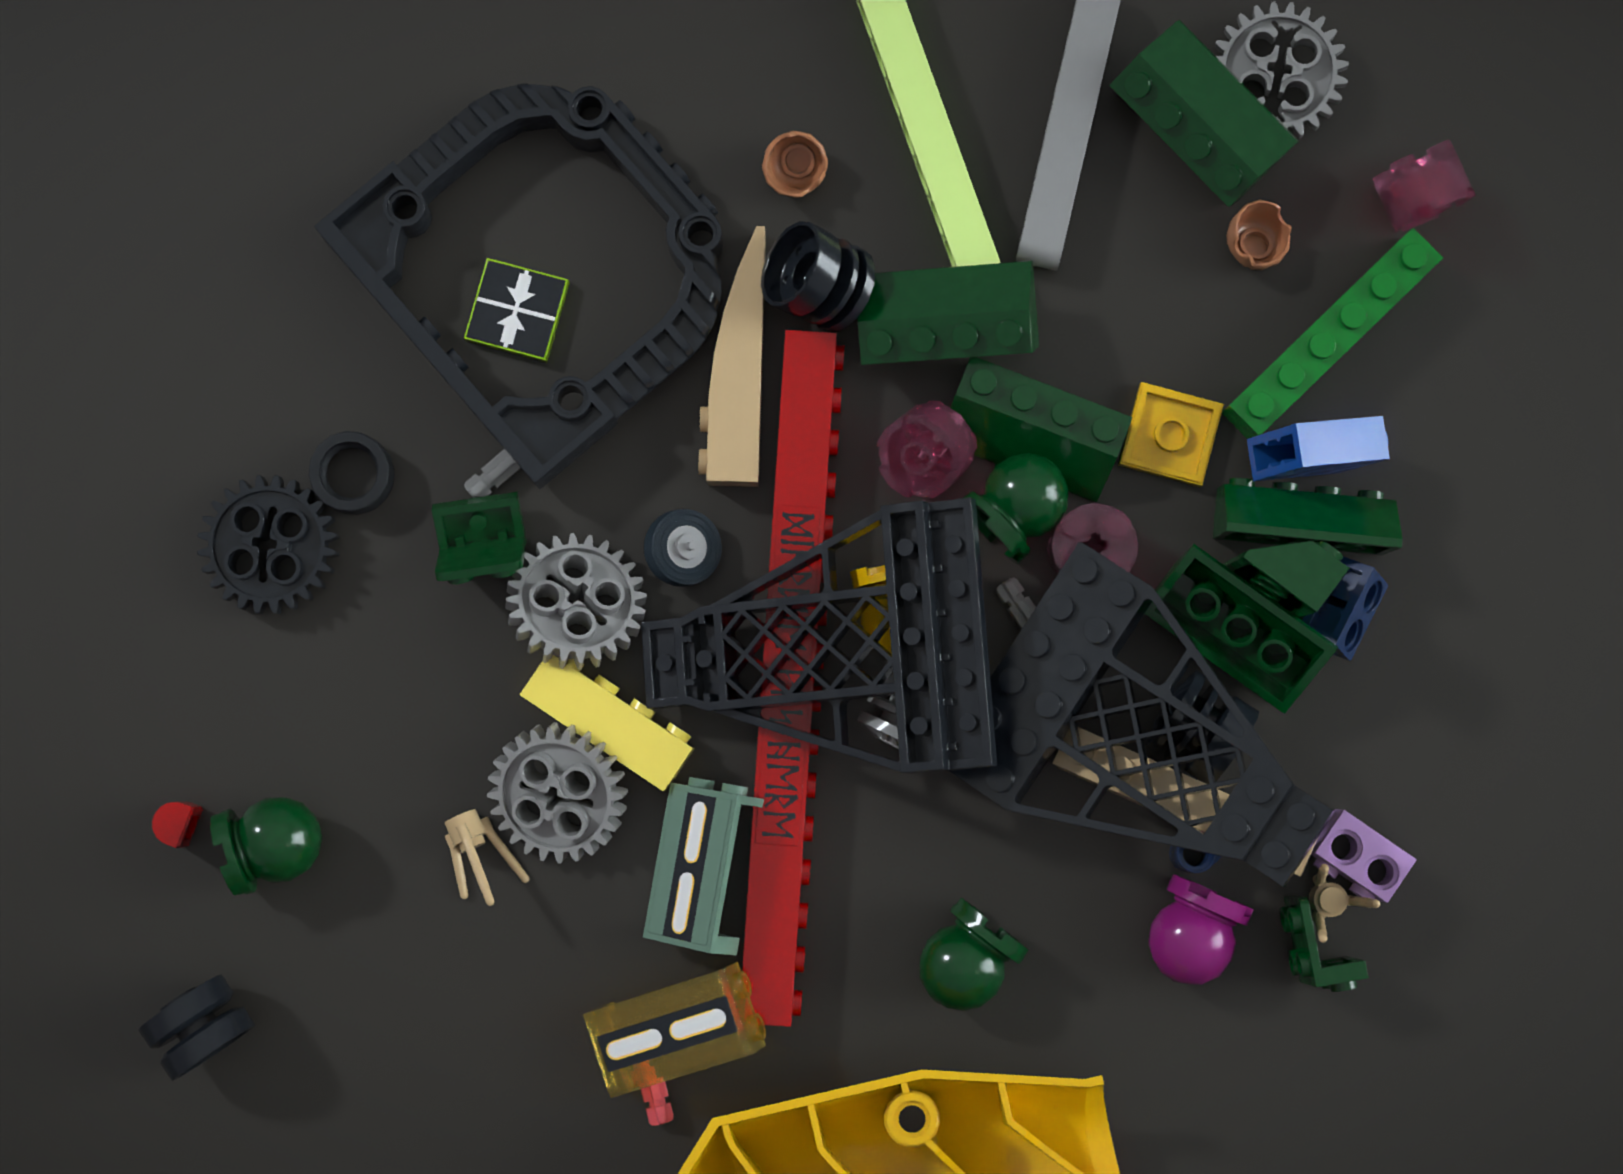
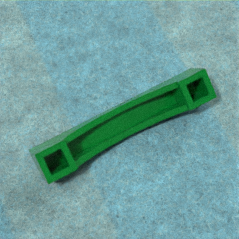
M1412 228L1225 408L1222 414L1246 439L1263 434L1431 271L1443 257Z

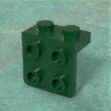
M518 491L432 505L431 511L439 545V554L435 567L437 581H448L449 584H462L471 581L475 576L491 574V577L503 578L515 574L517 570L523 567L527 538Z
M1296 895L1284 897L1285 906L1280 907L1279 912L1284 932L1291 933L1293 949L1288 950V961L1293 976L1298 975L1299 981L1304 984L1322 987V989H1330L1331 992L1357 988L1356 980L1369 978L1366 960L1350 956L1320 960L1307 897Z

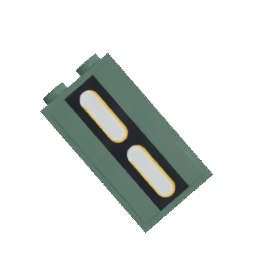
M689 777L688 785L670 782L643 938L711 954L737 955L740 938L720 934L719 928L741 804L763 808L764 799L747 796L748 787L722 783L721 791L713 790L715 781Z

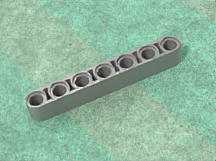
M1076 0L1015 262L1033 260V266L1054 271L1058 270L1121 0Z

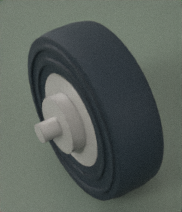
M677 509L664 513L651 524L645 536L644 554L650 570L661 581L673 586L686 587L703 582L715 571L721 558L722 545L718 530L709 518L694 510Z

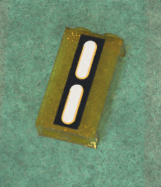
M738 962L729 964L720 970L618 1003L611 1002L598 1006L583 1014L610 1098L746 1057L766 1046L764 1041L766 1037L765 1025L761 1016L758 1013L755 1014L750 999L752 994L751 983L747 974L740 970Z

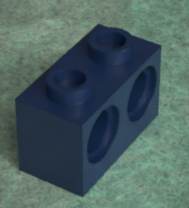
M1343 556L1340 562L1349 567V570L1320 609L1315 613L1304 616L1302 621L1338 646L1337 651L1333 655L1351 662L1389 585L1374 567Z

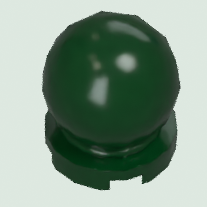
M1024 453L1013 455L995 465L986 478L984 495H978L973 491H969L963 498L971 497L976 499L978 531L990 543L998 538L1008 549L1004 555L1015 564H1019L1031 552L1026 544L1027 538L1043 536L1060 522L1067 510L1068 486L1057 465L1045 456Z
M288 797L264 798L251 805L241 819L232 809L221 811V813L211 816L210 819L213 846L222 844L228 863L221 866L220 870L234 896L254 893L257 889L258 878L271 883L291 881L309 870L319 855L322 834L316 816L304 803Z
M960 898L957 904H954L950 909V912L957 917L955 919L956 924L940 928L926 941L920 956L919 978L928 994L936 1003L949 1009L967 1011L982 1007L998 993L1005 978V962H1009L1012 959L1017 964H1020L1028 949L1002 927L995 934L985 926L988 919L983 916L984 914L969 902Z

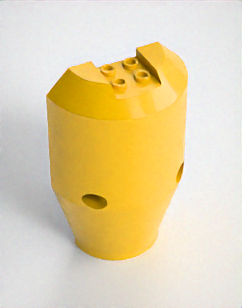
M921 1069L712 1118L678 1174H1120L1106 1113L1102 1075L1087 1079ZM907 1106H917L924 1112V1126L917 1132H907L899 1123L900 1112Z

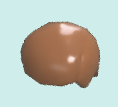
M793 130L777 136L768 145L763 159L762 170L767 184L778 194L798 198L808 194L822 183L826 176L828 159L823 145L810 133Z
M1261 199L1247 203L1230 221L1226 233L1227 244L1232 255L1242 266L1248 267L1251 270L1262 271L1279 264L1288 253L1292 227L1285 223L1280 215L1281 207L1276 203Z

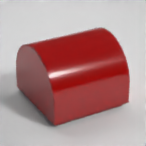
M170 802L162 805L155 812L152 820V829L157 839L174 848L189 846L203 811L202 806L191 802Z

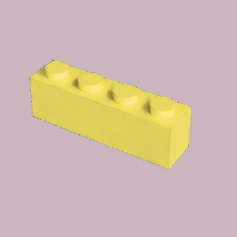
M555 655L548 662H541L520 693V696L566 727H569L571 724L575 725L576 733L581 737L590 731V743L596 746L604 741L606 743L603 750L609 756L616 755L618 762L663 792H666L670 782L674 781L695 749L687 744L691 736L671 722L666 729L651 720L656 712L648 709L646 705L635 698L629 705L616 696L620 689L599 674L593 681L577 669L574 659H568L563 669L559 667V657Z

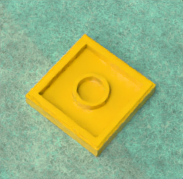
M1141 382L1131 414L1133 418L1126 433L1118 466L1202 487L1224 404Z

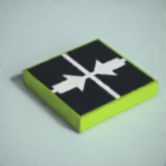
M487 258L464 340L547 363L570 284L569 279Z

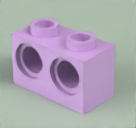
M1335 809L1334 814L1320 833L1311 855L1317 858L1313 865L1319 869L1322 864H1327L1329 866L1328 876L1336 879L1338 874L1349 880L1353 883L1349 890L1356 896L1377 899L1388 903L1417 859L1346 810ZM1343 834L1350 842V851L1347 856L1338 859L1334 856L1331 845L1338 835ZM1379 859L1386 867V875L1381 882L1374 884L1368 877V867L1373 861Z

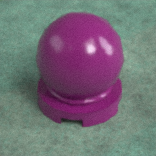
M1173 874L1166 890L1175 894V902L1162 908L1151 923L1148 945L1155 964L1166 977L1177 983L1202 985L1220 977L1233 959L1236 946L1232 926L1235 927L1237 923L1247 926L1254 909L1238 901L1234 902L1220 896L1216 891L1189 879Z

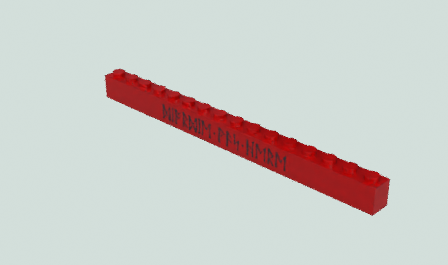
M785 330L769 572L817 546L823 540L832 537L834 515H825L826 498H835L836 473L828 472L829 455H838L839 430H831L832 413H840L842 388L834 387V372L843 371L845 348L844 345H836L837 333ZM822 558L769 587L767 599L820 593V585L824 583ZM816 607L794 610L807 620ZM775 611L766 612V623ZM827 611L814 626L817 630L818 626H826ZM786 614L773 632L788 644L801 625L789 614ZM808 633L795 651L810 664L824 645L817 643V639ZM769 638L764 642L763 664L768 668L782 651ZM790 657L776 675L791 688L804 672V669ZM824 662L819 669H824ZM811 677L800 693L821 691L822 686H814V678ZM770 682L761 693V697L785 693L773 682ZM821 703L764 708L761 711V715L765 719L819 735V729H811L812 712H821ZM762 727L758 729L754 797L764 799L763 808L753 806L739 1023L791 1027L792 1016L801 1017L802 990H794L795 972L804 973L805 946H797L798 929H807L808 903L800 902L801 885H809L811 859H803L804 842H812L814 816H806L805 813L806 798L815 799L817 773L808 772L809 755H818V745Z

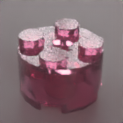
M1450 140L1443 141L1426 150L1427 155L1418 159L1415 158L1414 154L1405 156L1390 164L1391 169L1373 178L1375 188L1395 232L1400 230L1407 231L1438 218L1439 214L1452 207L1451 203L1455 202L1458 208L1476 196Z
M928 401L924 404L915 405L887 426L879 438L877 447H880L879 456L882 464L879 467L880 474L892 489L904 497L910 498L914 495L929 497V499L935 498L966 473L977 449V438L971 432L963 417L942 402Z
M1099 503L1078 506L1064 515L1050 534L1047 552L1050 566L1057 575L1079 541L1086 544L1091 538L1096 539L1097 544L1102 545L1103 551L1099 552V554L1126 571L1130 572L1136 563L1139 548L1136 530L1131 524L1130 519L1113 506Z

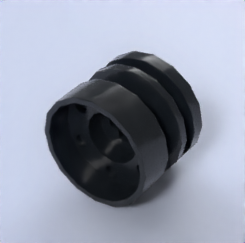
M798 221L787 227L769 250L762 269L761 289L764 299L771 306L788 314L800 316L804 321L815 324L818 328L825 331L838 332L854 322L869 301L875 281V265L872 255L865 249L852 245L845 239L836 238L831 232L811 222Z
M1194 671L1183 684L1174 689V695L1177 699L1236 737L1242 736L1243 728L1224 703L1220 709L1214 705L1219 694L1212 684L1201 696L1198 695L1206 676L1198 671ZM1232 696L1254 727L1259 711L1238 697ZM1168 704L1172 727L1196 722ZM1162 708L1154 719L1152 731L1165 729ZM1205 728L1210 751L1233 747V745ZM1198 729L1174 734L1178 755L1185 748L1190 751L1189 756L1203 753ZM1167 735L1148 739L1146 746L1157 752L1168 740ZM1169 746L1164 755V758L1167 760L1172 759ZM1236 753L1211 758L1216 781L1234 760ZM1205 760L1186 763L1185 772L1199 781L1209 784Z

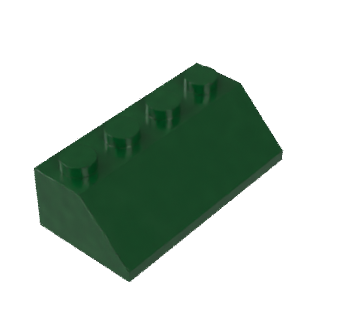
M1181 20L1176 21L1139 53L1109 85L1228 207L1237 203L1299 142Z
M1033 260L875 273L874 286L869 301L857 320L861 365L1033 353L1039 347Z
M970 357L937 442L996 465L1013 455L1032 453L1045 456L1060 469L1067 483L1069 493L1097 503L1118 457L1133 417L978 357Z
M1230 478L1229 484H1223L1217 488L1213 539L1269 545H1286L1314 541L1316 544H1319L1320 541H1323L1341 552L1373 555L1388 554L1402 548L1403 543L1397 501L1383 499L1384 492L1359 490L1357 496L1341 495V488L1331 486H1315V492L1298 491V484L1290 482H1272V488L1255 487V481L1253 482V479Z
M1314 541L1250 549L1223 563L1227 568L1297 618L1317 612L1349 570V567L1340 562L1343 555L1323 541H1320L1319 544H1316Z
M1195 544L1178 559L1155 588L1205 658L1284 714L1338 649L1337 645ZM1152 602L1145 615L1178 637Z

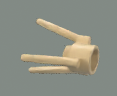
M473 809L444 822L449 833L445 835V839L451 851L456 881L462 899L468 898L466 876L461 853L466 852L486 904L488 906L494 904L489 883L475 849L486 843L483 835L488 837L523 883L529 881L527 873L493 829L489 817L480 819L477 810Z
M1322 864L1318 873L1313 876L1315 886L1309 893V903L1314 910L1312 921L1315 922L1317 936L1322 943L1327 941V930L1324 920L1326 917H1336L1342 914L1347 905L1366 908H1378L1380 906V901L1377 899L1347 895L1341 885L1326 881L1329 872L1327 864Z

